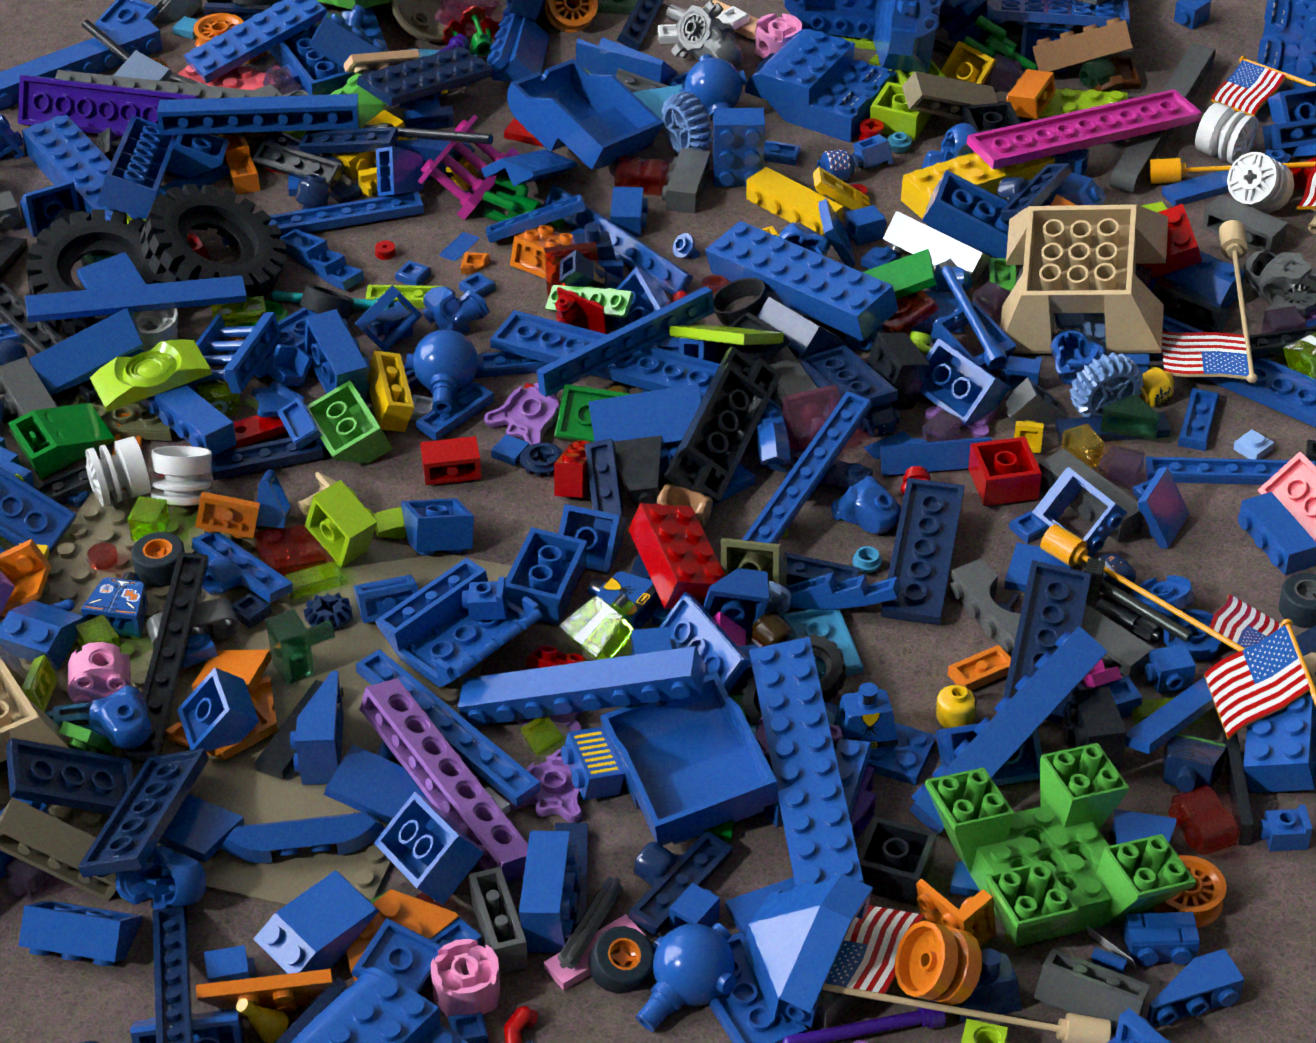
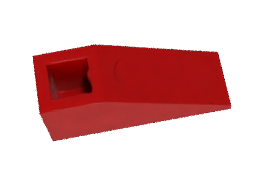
M574 441L554 463V496L582 498L588 491L589 475L585 444L590 443L589 441Z

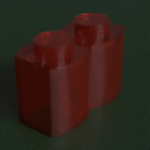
M635 156L620 157L615 172V187H643V194L662 196L663 186L667 185L669 163L659 159L643 160Z
M1204 785L1190 792H1183L1172 796L1171 807L1168 810L1169 817L1177 818L1176 826L1179 825L1184 832L1186 842L1190 848H1195L1203 856L1237 844L1239 832L1237 823L1229 811L1222 807L1217 795L1209 786Z

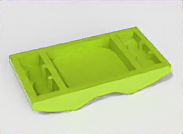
M178 339L160 341L150 351L142 352L134 357H116L96 371L90 379L106 411L110 412L212 374V371L194 340Z

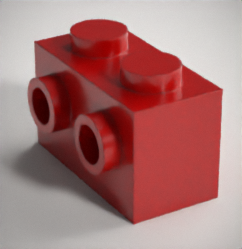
M476 436L420 442L425 486L482 479Z

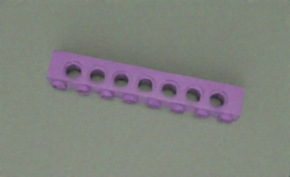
M398 678L366 687L359 710L429 801L441 809L484 852L477 862L481 869L484 871L501 867L506 882L524 876L528 842L523 839L512 821L501 811L494 798L479 783L478 778L468 769L460 755L446 741L442 732L428 718L427 713L417 704L410 691L403 686Z

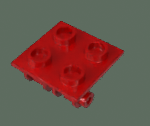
M557 287L558 300L555 303V308L557 310L556 317L558 322L607 334L603 306L596 301H590L578 296L571 290L567 291Z

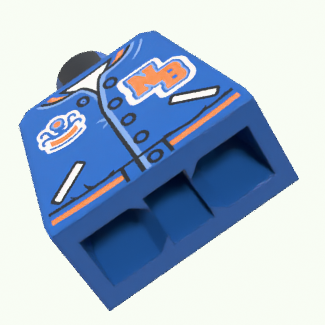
M125 572L122 579L107 577L101 580L81 608L82 616H85L87 619L84 624L86 631L141 637L148 600L145 584L140 582V577L136 573Z

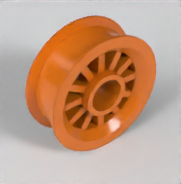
M546 0L545 13L549 22L558 30L566 33L586 29L591 24L598 8V0ZM567 3H572L576 8L568 7Z
M215 13L200 18L193 27V31L198 37L195 42L196 47L212 40L213 37L232 29L233 26L244 21L240 17L229 13Z
M1180 855L1179 858L1196 880V884L1194 887L1159 904L1153 909L1156 913L1193 912L1196 928L1206 926L1214 922L1222 912L1223 899L1227 890L1226 880L1221 871L1209 861L1196 856Z

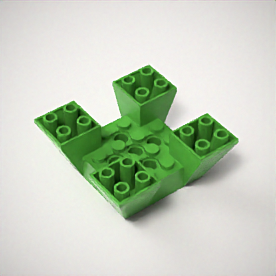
M1098 743L1041 755L1040 807L1015 813L984 767L925 781L927 791L955 852L980 891L984 889L993 897L994 913L1015 947L1087 930L1086 926L1092 929L1124 921L1125 914H1142L1194 887L1196 884V880L1163 834L1116 845H1108L1099 829L1128 793L1129 786Z

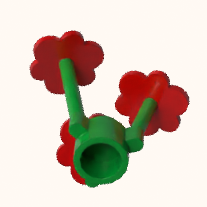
M471 6L463 11L462 22L452 20L448 27L444 28L443 33L445 35L443 41L448 44L449 40L457 34L466 36L464 23L470 22V24H475L476 31L472 36L468 50L471 54L476 53L481 57L486 56L492 51L490 49L493 44L492 38H495L494 36L499 30V22L493 21L491 17H486L485 7Z

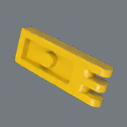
M821 167L814 171V186L821 195L829 196L836 203L850 210L871 206L869 197Z

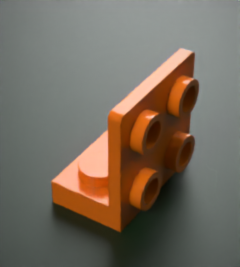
M540 225L538 228L527 230L525 233L514 236L510 266L550 281L557 280L560 272V260L562 255L570 252L573 234L559 233L553 231L554 228L551 226Z
M202 492L195 528L203 529L209 533L221 532L231 534L236 538L253 539L260 503Z
M33 539L0 553V571L15 586L0 614L2 617H6L10 610L32 600L38 601L42 597L52 565Z
M923 879L916 883L920 914L925 915L922 921L968 931L977 939L980 948L997 934L993 897L984 889L974 897H968L962 903L960 909H957Z

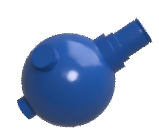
M706 54L701 56L699 62L690 69L685 79V88L680 89L679 92L694 93L696 98L701 100V105L705 106V111L709 114L710 120L713 121L714 108H734L741 97L742 85L748 84L744 70L738 71L730 62Z
M449 329L437 330L426 335L419 342L414 354H407V370H414L419 382L426 389L430 390L433 395L432 409L436 413L446 414L452 409L453 396L473 381L477 371H484V354H477L473 343L465 335Z
M715 923L711 928L702 924H686L656 939L652 950L654 954L653 972L657 983L651 989L652 994L648 1002L635 1016L636 1020L650 1032H654L668 1015H671L672 1012H678L683 1005L692 1007L704 1006L709 1004L712 999L732 992L736 985V977L734 976L735 961L732 949L727 942L731 934L723 925Z

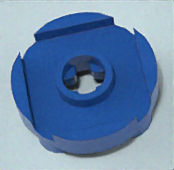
M1169 575L1166 576L1167 581L1157 582L1155 577L1138 585L1177 609L1191 605L1195 601L1190 581L1182 576ZM1133 590L1134 598L1168 618L1174 615V613Z
M1181 610L1208 627L1213 619L1212 614L1203 610ZM1179 616L1170 617V619L1186 629L1197 633V636H1192L1191 640L1186 643L1165 629L1163 630V640L1167 647L1185 644L1194 660H1213L1223 647V642Z

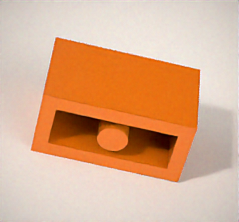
M1027 69L1021 78L1017 80L1016 85L1009 91L1006 102H1011L1017 117L1038 119L1056 93L1054 72Z

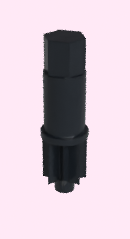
M1100 598L1095 606V610L1127 629L1130 633L1150 643L1152 639L1158 641L1162 636V633L1158 631V625L1106 598Z

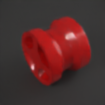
M874 118L861 121L859 141L878 134L882 135L881 133L884 131L883 122Z

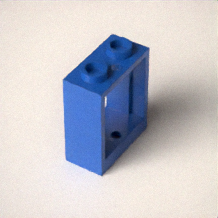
M975 301L972 302V306L994 345L1002 348L1008 358L1012 356L1017 345ZM961 306L952 314L946 317L941 316L933 323V330L930 335L932 336L931 342L933 344L939 338L955 347L987 371H992L984 361V353L974 358L951 334L965 325H968L974 332Z
M1067 467L1033 510V513L1050 527L1057 524L1066 529L1057 520L1082 488L1089 491L1108 506L1083 538L1087 542V555L1092 558L1095 553L1103 548L1105 540L1112 531L1121 525L1127 511L1074 470Z

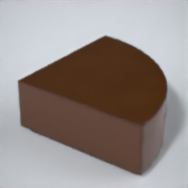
M1122 75L1110 77V82L1101 85L1098 83L1093 90L1119 91L1124 83Z

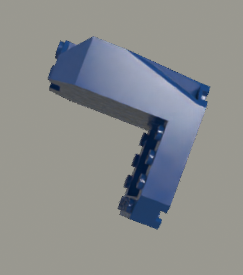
M783 0L788 12L801 21L802 30L811 29L830 35L873 39L881 67L891 70L929 73L936 29L939 26L940 7L944 0Z

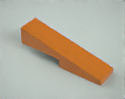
M218 134L219 137L229 140L224 158L229 167V174L235 193L238 195L261 191L258 172L250 156L249 145L245 137Z

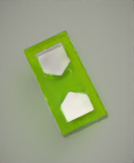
M264 296L246 298V302L211 305L213 319L216 315H222L226 327L235 324L258 322L264 312H266Z

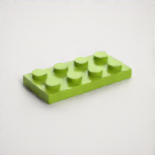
M1070 88L1056 89L1055 95L1038 119L1128 100V94L1120 91L1106 92L1093 89L1087 91Z

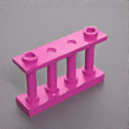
M473 115L468 122L463 119L455 131L476 133L470 127L478 117ZM451 141L435 161L429 159L420 169L424 174L418 182L422 184L429 175L436 179L460 200L459 203L462 205V208L457 212V215L465 220L483 199L484 193L489 191L495 184L496 176L485 178L482 175L485 179L484 181L473 176L448 154L452 148L481 173V169L486 167L487 164L463 143ZM474 143L494 160L493 162L501 158L520 154L513 147L507 154H504L503 152L499 153L490 144ZM443 162L469 184L474 193L472 194L469 191L466 193L437 168L438 164Z

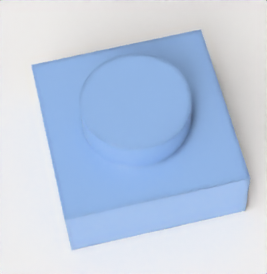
M1251 429L1234 442L1233 449L1249 459H1261L1273 450L1274 442Z

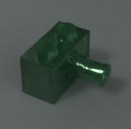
M295 609L266 619L272 663L286 685L315 675L311 646L335 639V632L331 622L326 620L323 623L306 628Z

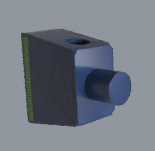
M1183 733L1176 734L1165 742L1162 756L1163 782L1176 786L1182 792H1190L1192 790L1203 793L1209 792L1222 773L1227 744Z

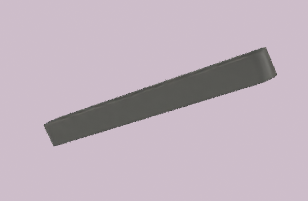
M1191 44L1162 92L1175 89L1191 102L1213 65L1216 49ZM1175 127L1152 132L1147 135L1134 136L1113 170L1110 187L1135 193L1150 169V159L1157 158Z

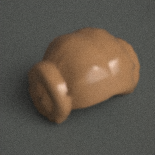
M666 484L657 497L658 504L692 507L702 528L706 526L710 518L713 501L710 497L704 496L699 492Z

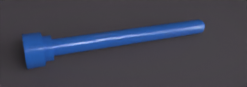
M944 266L942 274L985 350L984 361L990 370L1002 368L1008 362L1007 355L1002 348H999L992 342L952 268Z

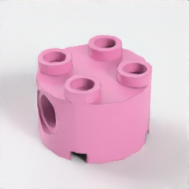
M776 13L762 16L756 23V55L764 59L772 52L775 54L784 44L791 40L795 33L802 30L801 21L795 16L782 13V17H776Z
M105 642L88 643L82 646V651L77 654L74 651L71 654L68 662V694L73 704L93 702L117 692L126 685L131 686L130 656L127 653L126 655L121 653L120 647L115 644Z
M455 940L441 947L438 950V956L435 960L434 958L432 959L433 999L439 1010L445 1013L446 1018L448 1016L476 1014L478 1012H482L484 1015L497 1008L498 999L501 994L499 963L497 955L488 945L485 944L486 948L478 945L476 940Z

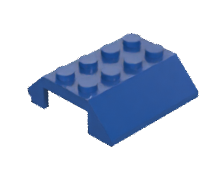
M466 557L375 621L401 661L438 687H442L466 673L477 663L498 650L499 647L505 645L523 630L541 619L543 615L539 610L538 604L526 596L522 599L523 610L508 600L506 619L470 621L468 608L464 609L462 605V591L469 590L470 582H488V578L484 568Z

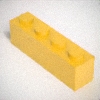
M768 167L763 168L747 179L746 199L790 223H801L819 235L826 237L818 207V202L824 199L828 200L841 222L843 220L842 205Z

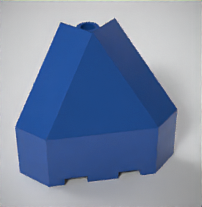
M841 873L831 876L828 881L818 883L815 880L796 885L790 891L782 892V890H777L769 894L748 925L744 947L773 1021H775L779 1013H782L794 1021L812 1027L824 984L855 917L863 919L867 913L873 887Z

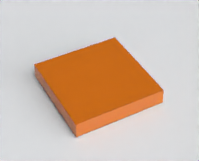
M270 649L216 650L218 656L207 660L192 684L193 691L215 667L243 678L248 692L251 694L272 659Z

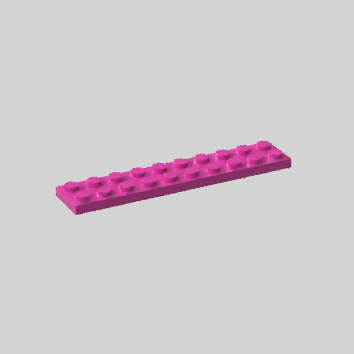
M1172 89L971 134L967 137V145L992 169H999L1008 165L1021 164L1034 159H1043L1047 156L1086 149L1087 147L1107 144L1112 141L1147 135L1152 132L1168 130L1169 128L1182 125L1186 126L1201 121L1202 112L1179 92Z

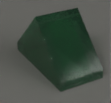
M1133 394L1104 406L1100 431L1156 440L1160 415L1137 394Z

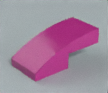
M1101 659L1081 683L1084 687H1097L1122 677L1119 667L1105 669Z

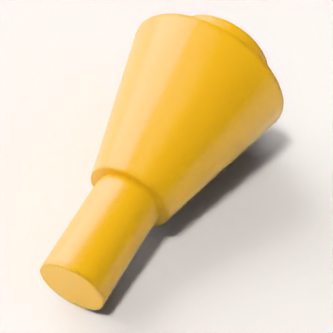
M245 998L237 1002V1011L248 1017V1020L264 1042H276L287 1030L288 1017L284 1012L255 1006Z

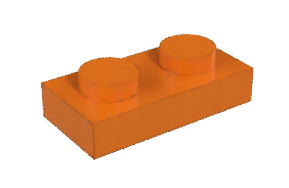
M996 645L949 665L947 675L956 685H962L970 690H974L1007 676L1011 657L999 645Z

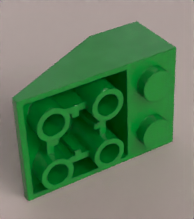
M91 403L33 410L8 423L17 445L40 480L86 457L85 450L94 448L97 451L99 446L104 444L107 446L116 441Z

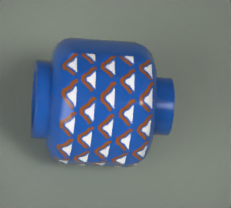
M827 150L822 154L821 160L817 161V168L821 167L840 180L847 181L855 172V160L853 155H850L847 150Z

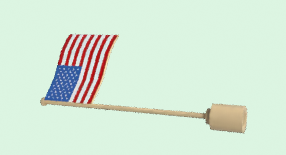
M1229 220L1219 227V239L1222 255L1227 259L1233 260L1243 335L1220 332L1177 333L1163 331L1162 352L1164 371H1168L1172 376L1230 377L1247 379L1249 383H1255L1258 379L1257 375L1254 374L1238 260L1248 250L1245 227L1240 221Z
M869 905L863 919L855 917L822 989L835 993L1056 1032V1038L1062 1040V1043H1107L1110 1041L1111 1022L1108 1019L1067 1013L1065 1019L1060 1018L1058 1025L885 994L896 977L895 957L903 935L913 924L921 922L925 917L922 914Z

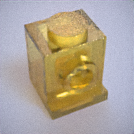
M1088 423L1063 431L1061 449L1064 448L1090 468L1102 464L1105 443Z

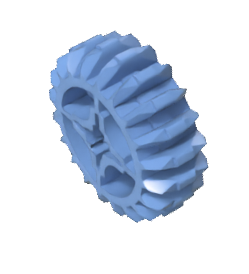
M680 92L668 97L663 102L664 108L661 109L663 114L661 120L664 122L662 128L665 130V136L669 140L668 144L673 146V151L679 155L681 148L704 151L710 149V143L712 142L710 135L713 131L710 129L709 114L706 113L705 106L701 105V100L696 98L694 93L690 94L689 92Z
M1112 352L1109 356L1102 354L1098 360L1093 358L1091 364L1084 365L1082 372L1076 373L1077 379L1071 381L1073 387L1069 391L1072 404L1083 417L1121 415L1123 410H1130L1129 405L1136 403V396L1142 394L1140 389L1144 385L1142 372L1137 364L1123 353L1116 355Z

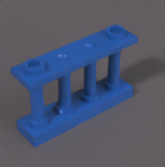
M264 312L255 326L226 327L222 315H216L198 339L196 345L209 366L226 367L224 369L211 370V375L189 382L186 385L192 389L197 381L225 380L229 385L231 393H241L282 335L275 313ZM246 337L245 340L227 341L228 338ZM236 351L233 355H217L218 352Z

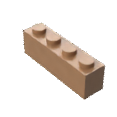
M1120 17L1107 20L1106 26L1097 28V24L1083 27L1082 33L1074 35L1073 31L1059 34L1060 39L1051 41L1050 37L1036 41L1037 45L1032 48L1038 71L1053 72L1133 49L1126 20L1121 21Z

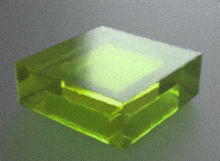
M549 716L536 718L520 728V733L536 756L563 741V736Z

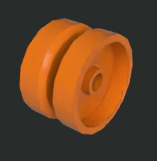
M928 921L915 923L905 932L898 945L895 957L896 978L905 994L948 1005L962 1003L972 994L979 981L982 969V953L977 939L970 932Z

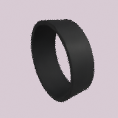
M742 278L720 288L713 295L714 313L720 322L729 326L746 312H750L757 317L768 299L764 282L758 278ZM752 295L758 296L756 300L741 309L724 312L728 305L740 298Z

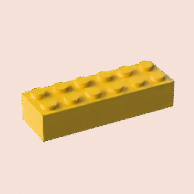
M975 152L958 156L954 159L936 163L933 166L903 175L901 201L923 219L932 192L946 170L999 197L997 189L1003 179L1007 177H1022L1026 180H1031L1047 164H1054L1055 159L1052 156H1047L1043 159H1034L1021 164L992 169Z

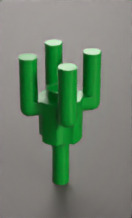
M981 15L978 17L974 25L990 34L984 45L967 35L963 42L964 44L1002 63H1006L1010 59L1025 69H1036L1037 64L1014 51L1017 44L1005 37L1006 31Z
M501 174L496 176L495 183L516 191V194L512 196L502 191H498L496 194L486 191L483 196L484 201L508 210V215H505L488 207L485 209L483 216L497 222L542 207V202L527 197L529 187L526 184L513 187L510 178ZM561 218L547 224L562 229L565 225V219Z

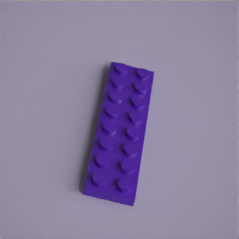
M20 75L18 124H40L52 120L56 116L67 115L82 132L101 133L106 131V128L111 127L116 136L123 137L132 115L158 123L157 109L160 100L199 99V95Z

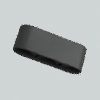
M217 598L199 603L191 636L208 633L211 640L216 641L234 635L239 629V623L231 602L225 598ZM163 612L151 616L146 623L153 648Z

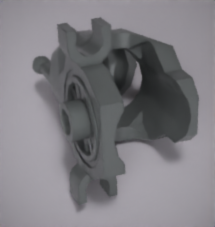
M709 0L704 8L691 5L676 25L680 42L671 49L675 57H678L680 54L685 59L690 53L699 60L701 56L710 54L715 58H721L730 62L736 69L740 67L743 62V51L735 41V32L732 24L723 23L719 18H715L724 10L719 3L714 5Z
M1259 250L1250 254L1243 266L1245 271L1244 279L1250 288L1258 292L1260 298L1270 304L1267 312L1273 314V317L1269 319V322L1278 326L1284 320L1286 314L1289 316H1306L1316 308V267L1311 270V263L1304 261L1301 253L1282 252L1276 256L1271 251Z

